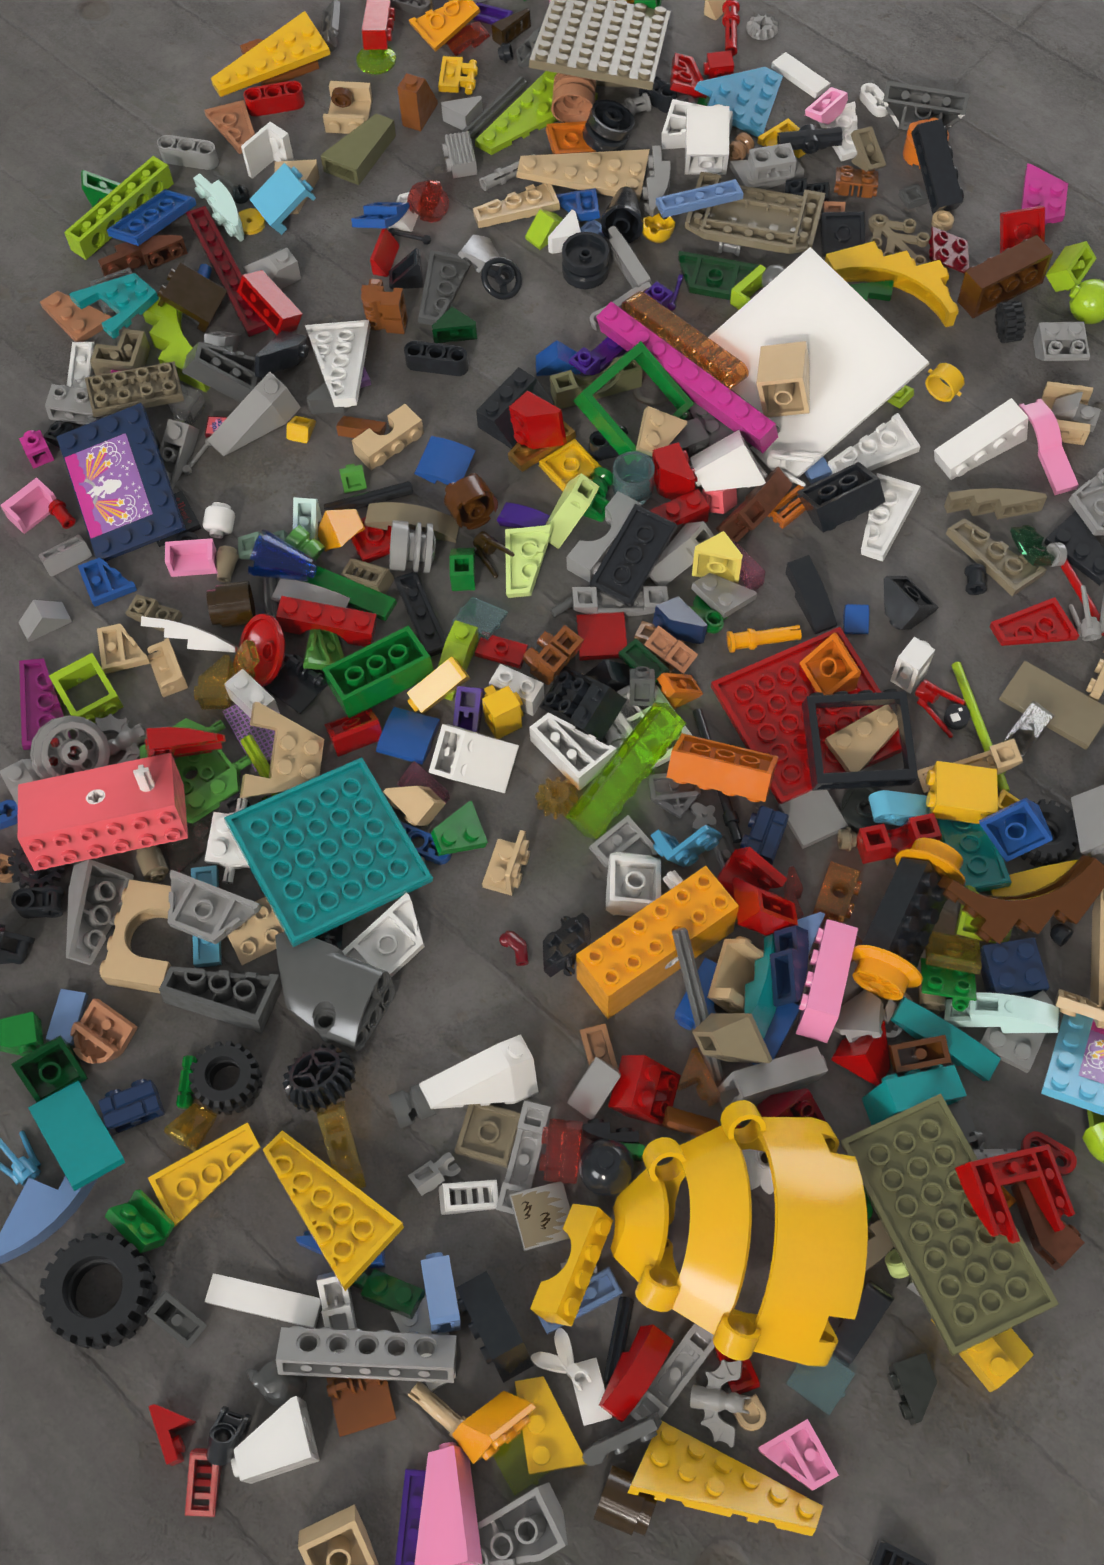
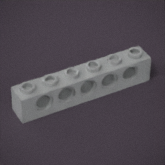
M302 1326L281 1327L276 1365L278 1375L454 1383L457 1339L456 1335H449L447 1333L421 1334L416 1331L394 1333L388 1330L373 1332L362 1331L356 1328L334 1330L329 1327H322L320 1329H309ZM307 1348H315L309 1352L304 1351ZM337 1349L344 1350L340 1353H334V1351ZM368 1350L373 1351L370 1354H363V1352ZM394 1352H402L398 1356L391 1355ZM424 1353H430V1354H432V1355L429 1356V1357H422V1356H421V1355L424 1354Z

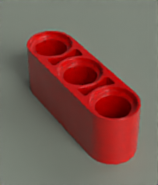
M298 81L251 87L244 92L247 112L254 117L298 110L305 105L302 85Z

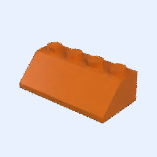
M681 733L672 749L666 778L673 779L674 782L679 784H694L703 790L714 789L722 791L723 794L728 796H743L752 802H765L770 791L778 756Z

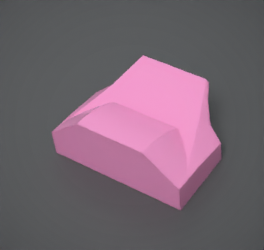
M832 87L829 88L805 109V116L821 123L830 124L843 112L848 101V93Z

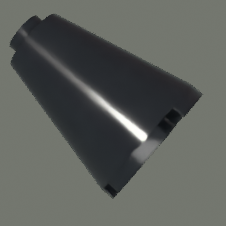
M630 187L620 188L602 215L601 229L608 240L610 239L608 229L612 226L618 229L627 243L635 241L642 233L643 218L637 194Z

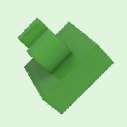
M353 463L345 465L346 468L339 469L344 493L367 489L362 465L355 466Z

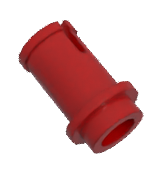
M56 499L49 504V513L57 518L64 529L71 528L75 524V518L66 509L64 501Z

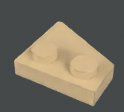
M647 406L643 413L636 451L652 457L653 450L668 446L687 425V421Z
M121 624L97 629L101 665L105 674L150 664L147 655L140 649Z
M1058 989L1056 1007L1060 1008L1061 1013L1076 1017L1078 1013L1104 1022V1010L1101 1009L1100 1005L1086 997Z

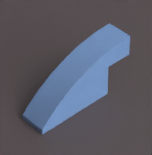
M66 1176L58 1190L28 1178L0 1232V1264L30 1251L60 1229L89 1195L97 1179L74 1191Z

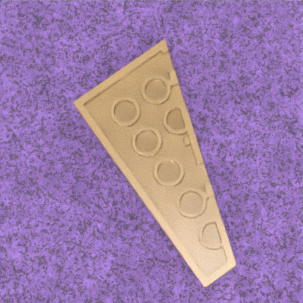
M650 149L521 156L516 178L577 190L596 188L597 194L613 197L620 188L630 187L636 192L638 202H640Z

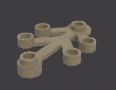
M875 214L869 218L868 226L873 233L869 242L875 241L878 249H881V234L887 238L886 250L883 256L895 254L894 249L896 247L900 252L907 250L910 257L915 260L916 266L928 263L924 256L916 255L905 244L926 247L930 239L928 233L920 232L917 236L893 231L902 230L908 234L913 233L917 224L914 219L909 218L904 222L891 221L882 214Z

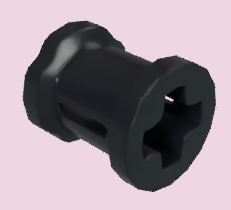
M982 564L967 566L964 570V574L967 576L965 591L969 595L984 594L987 591V585L984 580L986 567Z

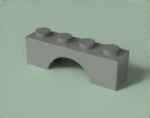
M617 491L605 507V521L610 526L609 532L598 540H579L566 557L567 570L591 582L635 504L641 506L642 503Z

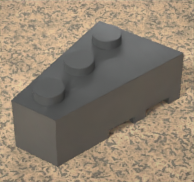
M198 342L186 355L182 373L240 403L256 387L258 378L255 377V357L244 355L242 351L234 353L226 351L224 347Z

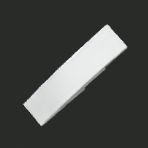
M141 616V626L165 628V638L188 639L187 649L239 653L238 646L198 627L171 620Z

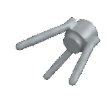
M1082 585L1081 592L1085 613L1082 624L1073 604L1069 605V609L1079 637H1082L1084 641L1098 640L1102 637V633H1104V595L1100 621H1097L1096 617H1091L1086 586Z

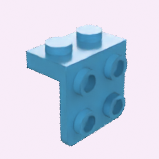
M708 825L701 827L681 844L674 836L659 829L650 835L655 842L653 847L661 857L665 856L668 861L682 867L694 864L699 859L698 856L701 853L715 848L719 844L718 840L722 838V834Z

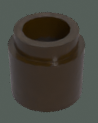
M249 580L216 585L215 589L207 590V606L213 626L222 625L225 628L245 625L256 616L254 597Z
M612 1465L593 1520L631 1536L633 1531L645 1536L657 1500L654 1499V1495L647 1493L629 1494L628 1490L636 1474Z

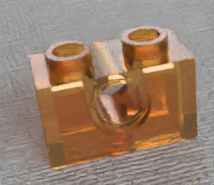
M831 861L813 914L822 912L825 914L824 920L829 919L839 923H843L845 918L850 919L855 904L850 903L852 895L858 896L862 881L858 880L861 871ZM840 891L845 897H836L833 892Z

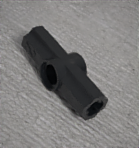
M807 124L801 127L799 131L777 133V145L791 143L793 150L802 149L806 154L815 153L821 147L842 146L843 141L841 127L817 129L815 125Z

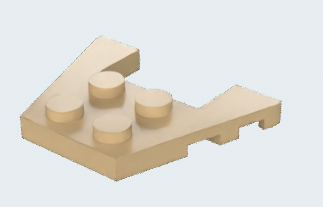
M255 701L252 705L250 725L275 731L269 778L249 774L243 775L240 798L281 793L320 776L324 739L260 702Z

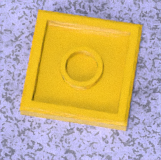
M576 439L571 440L539 461V467L562 492L568 481L581 473L591 480L593 470L601 467Z

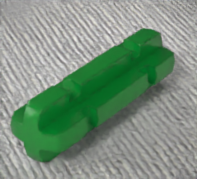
M187 1055L182 1060L184 1070H181L178 1087L180 1095H177L176 1101L177 1107L181 1109H190L192 1107L193 1098L191 1095L194 1093L190 1087L192 1083L189 1080V1073H193L190 1068L192 1062H198L196 1056Z

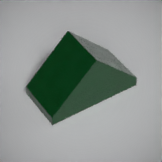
M454 307L447 310L432 325L434 343L477 339L476 321Z

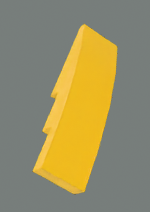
M1078 860L1010 874L1011 885L991 890L992 895L1017 896L1036 891L1054 882L1070 870Z

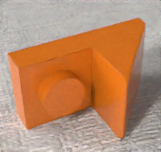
M662 673L657 678L662 686L661 692L673 709L703 695L692 675Z

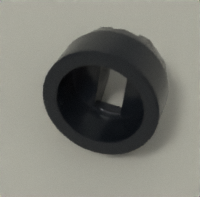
M242 184L233 187L232 196L234 201L239 204L246 203L250 198L247 187Z
M1063 923L1056 924L1051 929L1050 937L1053 942L1062 947L1071 938L1074 931Z

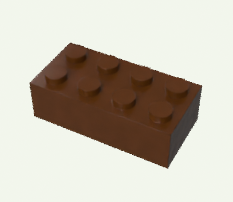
M1036 235L1030 239L1023 240L1012 248L1005 249L995 257H989L977 266L970 267L964 274L957 302L972 318H975L997 307L999 303L1007 302L1042 284L1053 251Z

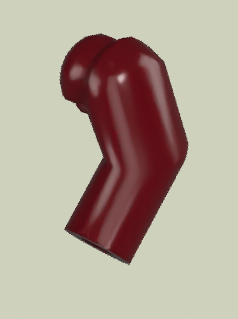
M506 931L499 937L500 944L504 947L510 946L515 950L516 965H528L526 941L514 931Z

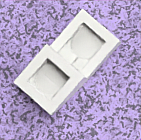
M597 1358L575 1363L580 1369H585L591 1378V1382H588L586 1377L578 1379L577 1382L581 1384L582 1391L577 1390L574 1386L583 1425L612 1418L611 1414L599 1406L605 1388Z

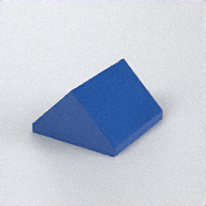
M1027 798L979 820V824L1006 862L1053 840L1039 805Z

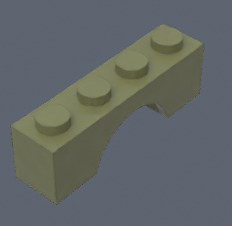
M623 356L614 358L604 371L593 376H577L572 370L551 375L550 393L555 406L563 409L576 405L573 400ZM634 360L593 397L599 399L642 387L641 366Z

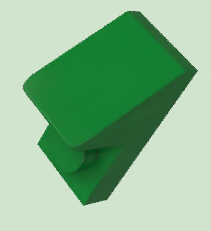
M85 170L81 172L82 190L92 207L98 203L100 198L103 199L121 184Z

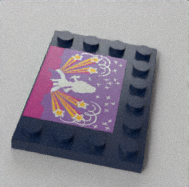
M142 403L57 436L96 559L100 557L106 562L186 530L145 407Z

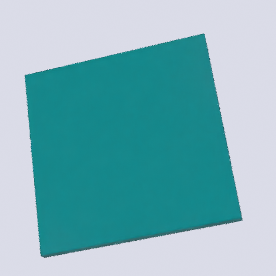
M362 757L224 817L228 829L292 947L395 900L406 892H412L433 882V876Z

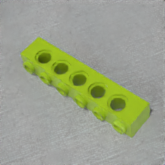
M152 156L68 228L64 233L71 251L87 260L112 238L109 237L107 232L109 227L164 189L170 188L174 182L168 164Z

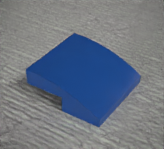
M373 202L364 205V215L352 218V227L388 228L405 215L410 207L409 202Z
M431 436L414 474L433 484L437 480L446 485L457 482L464 478L476 450L452 440Z
M393 707L379 738L376 752L423 765L431 750V741L440 726V719Z

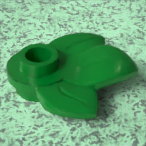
M697 595L693 601V606L689 607L708 625L706 632L713 634L720 632L724 626L723 621L726 618L723 619L719 612L709 607Z

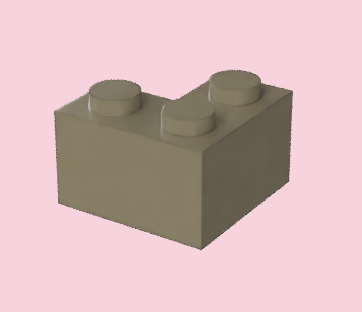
M123 329L117 346L96 344L90 359L95 375L111 373V370L124 371L145 367L151 349L145 331Z

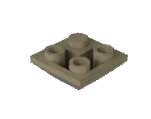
M711 1013L692 1031L702 1054L727 1062L770 1063L772 1061V1057L751 1013Z

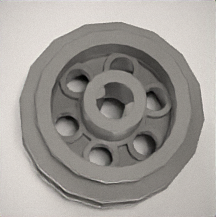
M70 715L51 719L40 727L32 740L30 752L33 768L41 779L65 775V770L68 767H72L75 773L108 766L110 755L107 738L98 725L84 717ZM71 729L77 733L74 739L68 737V731ZM52 738H57L59 740V745L57 747L51 746L50 742ZM86 740H88L91 745V749L87 750L86 746L84 745V742ZM71 746H74L78 751L75 754L74 760L69 759L67 755L70 753ZM53 756L58 759L56 766H51L49 759ZM89 759L91 761L89 766L84 768L82 763Z

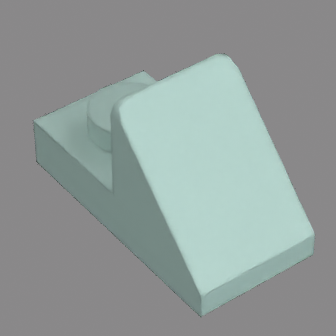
M294 497L293 530L298 525H301L310 533V539L315 538L318 540V522L322 520L318 499Z

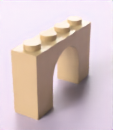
M129 880L128 887L124 888L122 892L121 910L115 915L113 936L111 935L107 942L108 953L106 960H103L100 965L101 978L107 985L160 993L159 988L171 964L168 961L143 958L133 954L131 939L135 930L143 922L153 918L168 919V910L170 909L168 901L171 886Z

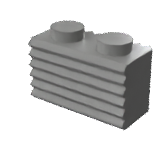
M469 131L446 134L442 150L444 157L448 156V159H445L447 172L451 171L453 178L477 175V164Z

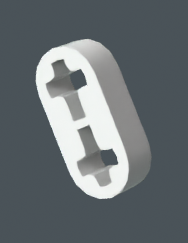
M873 83L862 85L859 99L876 117L888 115L883 105L884 93Z

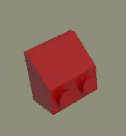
M528 390L509 406L514 438L519 444L531 449L563 446L567 443L562 410Z

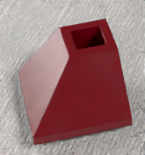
M807 1088L770 1095L756 1106L762 1117H812L826 1122L810 1090Z

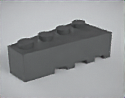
M170 966L159 991L166 1004L262 1034L282 990V984L279 974H269V976L257 975L255 972L237 974L230 973L227 970L210 972L199 968Z

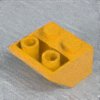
M502 1391L460 1423L452 1433V1436L473 1464L482 1457L487 1461L500 1450L499 1447L505 1442L506 1444L512 1442L521 1433L520 1431L531 1422L528 1416L536 1407L527 1400Z

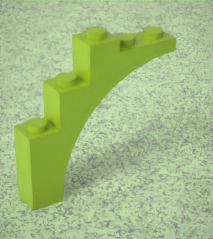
M159 297L143 313L145 322L153 325L149 334L154 347L162 350L158 358L160 364L175 362L179 380L207 393L211 387L182 373L186 355L193 348L182 334L181 321L183 312L165 302L162 307L158 306Z

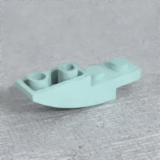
M200 173L193 178L196 184L195 191L201 199L205 198L214 212L212 217L219 226L222 224L231 237L235 236L240 242L243 241L242 221L230 192L219 180L211 184Z
M976 992L977 1000H970L968 1007L964 1011L959 1012L953 1008L952 999H946L944 1020L955 1027H1001L1002 1033H1058L1059 1007L1042 1001L1008 994Z

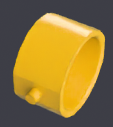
M940 363L934 370L931 368L928 370L930 375L925 380L928 392L934 398L942 402H950L956 395L961 396L960 390L964 386L965 381L962 373L955 366L948 363Z

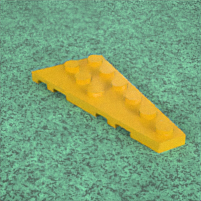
M304 11L211 77L212 85L218 95L222 97L330 55V49L306 11Z
M282 1130L263 1149L264 1155L344 1291H346L404 1228L403 1222Z
M663 1421L659 1429L656 1430L657 1435L651 1439L628 1490L629 1494L647 1493L654 1495L655 1500L663 1502L667 1498L681 1501L685 1507L731 1517L732 1514L745 1516L746 1521L758 1523L759 1520L771 1522L779 1529L813 1536L823 1509V1505Z

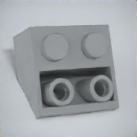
M1041 322L1038 324L1033 339L1035 357L1042 361L1090 359L1084 322Z

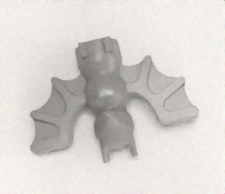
M112 714L105 718H95L98 727L103 733H119L115 739L108 740L109 757L118 754L121 750H125V756L118 763L140 758L138 746L147 739L146 732L141 723L133 728H129V720L127 718L116 719Z
M722 1360L717 1370L706 1372L708 1378V1385L706 1387L693 1384L690 1397L691 1408L703 1409L705 1411V1417L701 1425L708 1427L712 1431L714 1442L722 1441L730 1447L735 1445L736 1428L726 1423L721 1418L719 1412L728 1410L731 1413L749 1414V1411L744 1409L745 1399H751V1396L740 1395L736 1392L726 1393L722 1390V1386L728 1381L741 1378V1360L735 1362Z

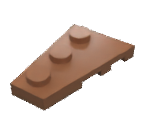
M244 100L205 109L206 117L235 150L242 154L241 146L255 135Z

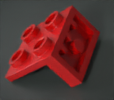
M751 847L735 849L717 876V880L734 900L732 879L735 877L766 890L783 887L787 880L784 875Z

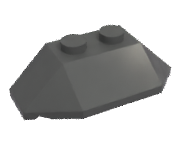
M887 81L883 105L898 130L908 131L911 123L929 120L930 118L942 119L943 125L948 130L965 117L970 94Z

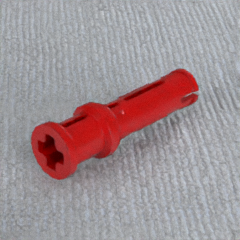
M727 0L722 5L724 13L722 24L725 27V51H731L732 56H735L738 52L737 26L740 23L738 15L740 5L736 0Z

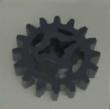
M21 845L20 850L12 849L14 857H8V864L12 865L8 867L9 874H14L12 876L13 883L20 881V889L25 888L26 885L29 888L44 887L46 885L54 886L53 880L60 882L61 875L59 873L65 872L64 865L34 872ZM21 871L27 872L29 877L24 876Z

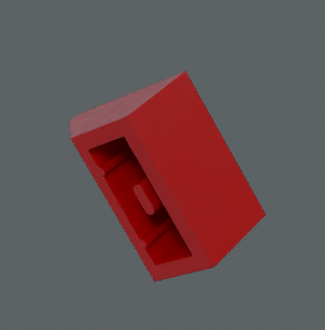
M679 442L653 450L651 478L660 496L673 500L696 490L695 482L698 479L694 473L695 469L690 468L687 451L682 450Z
M737 877L732 879L735 902L739 905L737 912L738 925L766 936L774 934V931L795 925L798 926L795 903Z
M622 1055L618 1068L621 1076L613 1087L608 1107L626 1117L663 1126L662 1122L665 1117L666 1107H673L681 1075L646 1055Z

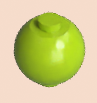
M1088 279L1081 282L1079 286L1076 284L1069 293V297H1071L1069 306L1072 315L1079 322H1084V324L1100 323L1104 319V281Z

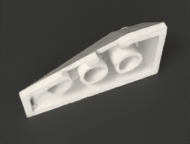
M521 1034L500 1042L419 1084L431 1109L463 1107L469 1104L486 1106L491 1103L501 1102L515 1104L538 1094L534 1059Z

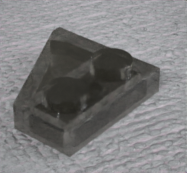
M212 818L188 824V839L165 843L171 870L181 873L191 863L195 864L198 862L203 854L206 853Z

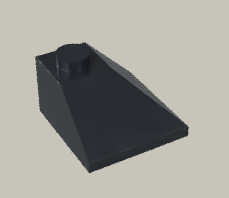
M886 576L884 578L885 614L890 618L889 622L894 628L898 630L912 629L939 608L907 576Z

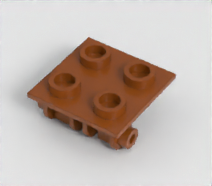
M849 165L836 167L834 193L848 196L850 185H852L850 197H853L854 185L858 186L857 197H859L861 186L862 198L876 197L878 171L871 170L867 172L863 169H854V167Z
M326 1378L328 1383L326 1385L327 1393L331 1397L340 1437L397 1420L387 1380Z

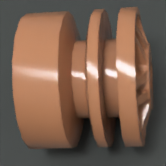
M557 73L554 77L551 105L553 116L562 123L587 121L592 106L595 103L596 80Z

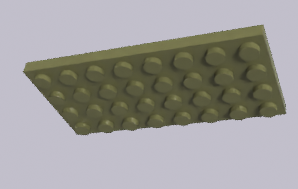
M941 1094L840 1141L845 1154L855 1156L864 1190L952 1357L1059 1305L1018 1230L1020 1242L1012 1244L1008 1242L1007 1237L1000 1234L993 1237L975 1213L962 1188L955 1168L978 1159Z

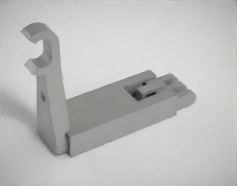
M612 226L608 229L612 258L633 288L613 301V303L626 312L642 305V294L652 286L651 278L622 234H620L615 226ZM605 307L590 315L591 327L596 331L598 328L596 316Z

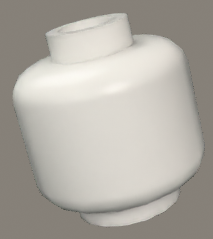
M214 502L205 509L203 528L210 532L209 536L221 539L224 535L232 533L235 513L231 510V506L225 503Z

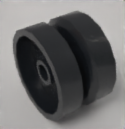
M599 100L592 106L582 131L583 139L587 145L597 152L623 151L635 124L634 117L630 110L616 101Z
M579 232L569 236L562 246V273L564 279L568 284L579 289H592L603 284L609 273V247L606 240L592 232Z

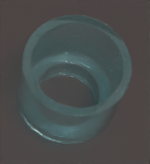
M637 451L621 454L613 464L612 489L614 494L619 491L644 504L654 490L655 466L652 459L646 454Z

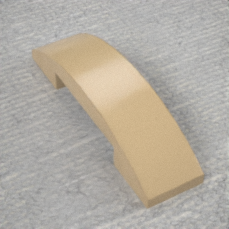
M1011 739L990 746L989 751L953 763L997 769V775L1023 763L1015 739ZM934 765L917 770L924 795L930 792V785H926V776L928 770H932Z

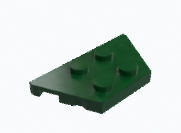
M679 251L678 261L689 293L731 300L732 288L759 266L757 264Z

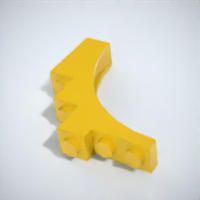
M875 241L826 254L825 262L846 282L893 280V287L903 290L924 302L939 317L945 327L954 325L958 315V306L950 297L949 289L946 286L949 273L947 268L943 267L940 260L916 266L915 260L910 257L907 250L883 256L882 250L878 249Z

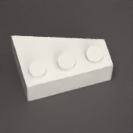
M672 99L662 131V149L685 148L687 106L695 105L694 103ZM729 111V136L732 129L733 111Z
M547 713L529 727L530 741L579 791L616 762V747L608 746L596 740L595 736L587 735L577 730L572 724L550 713Z

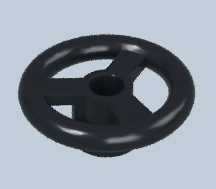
M494 257L489 259L482 268V284L485 290L494 298L506 300L513 298L519 292L522 285V276L518 266L512 260L506 257ZM497 263L505 264L497 271L490 268ZM488 276L496 280L499 284L500 292L491 287ZM515 276V286L510 292H508L507 285L514 279Z

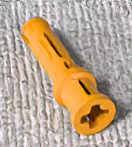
M800 625L759 631L748 628L747 631L737 633L728 631L727 646L730 653L744 648L754 650L758 645L801 640L802 633Z

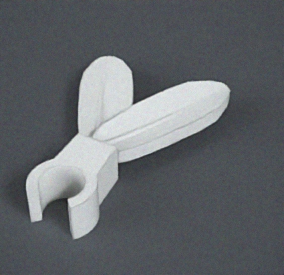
M558 1328L554 1336L558 1356L547 1352H537L531 1355V1360L539 1368L557 1373H567L576 1389L582 1391L581 1384L577 1382L578 1379L586 1377L588 1382H591V1378L585 1369H580L574 1363L570 1338L564 1329Z

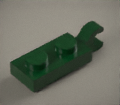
M376 1269L373 1270L371 1276L363 1272L352 1284L354 1287L363 1289L361 1292L363 1299L410 1319H413L425 1296L422 1288Z

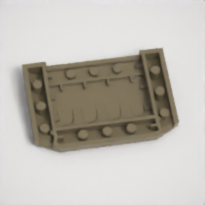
M700 172L696 188L722 183L721 175ZM739 185L744 193L743 199L690 211L685 221V228L706 240L785 254L805 252L810 247H813L826 193L804 190V195L799 196Z

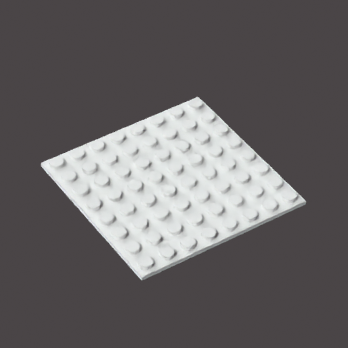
M811 247L689 354L763 414L756 383L761 346L806 341L810 364V413L768 417L780 429L778 438L764 453H761L753 446L750 447L766 466L768 455L772 449L789 452L821 453L823 457L929 365V362ZM813 457L815 459L813 463L790 461L789 467L783 469V471L799 478L822 457Z

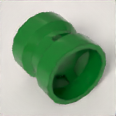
M597 467L591 474V481L600 486L597 493L604 498L608 493V487L614 481V475L605 468Z

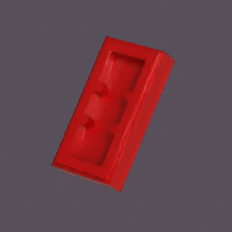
M483 632L475 650V656L521 669L524 662L523 655L528 650V645Z

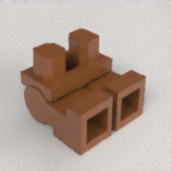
M370 279L369 284L362 285L361 300L366 320L370 322V329L375 331L386 329V333L405 334L408 313L403 288H394L393 292H385L381 279Z
M566 625L555 636L544 631L537 640V644L543 650L539 653L530 647L523 655V660L531 667L530 674L537 677L544 684L550 685L561 670L567 666L569 661L575 657L584 639Z

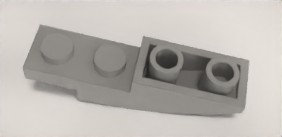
M661 145L652 146V155H648V168H652V171H649L646 187H642L643 200H647V203H644V216L653 217L660 213L656 206V198L669 194L670 161H662Z

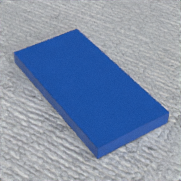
M164 189L107 229L109 237L139 246L196 206V200L193 197Z

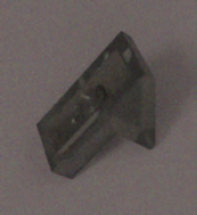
M1033 701L1003 742L1015 739L1020 755L1025 756L1045 733V728L1055 715Z

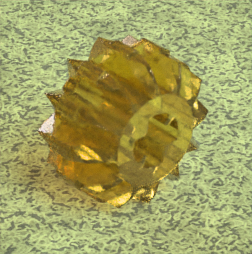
M557 776L555 781L552 782L547 777L546 785L540 784L538 786L539 792L535 794L536 800L539 801L537 807L539 810H544L546 817L553 813V817L556 820L558 814H562L566 818L568 811L574 812V803L578 802V795L575 794V785H570L568 778L561 782L560 777Z

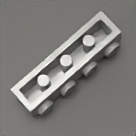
M51 385L45 403L50 420L86 425L106 417H93L87 388Z

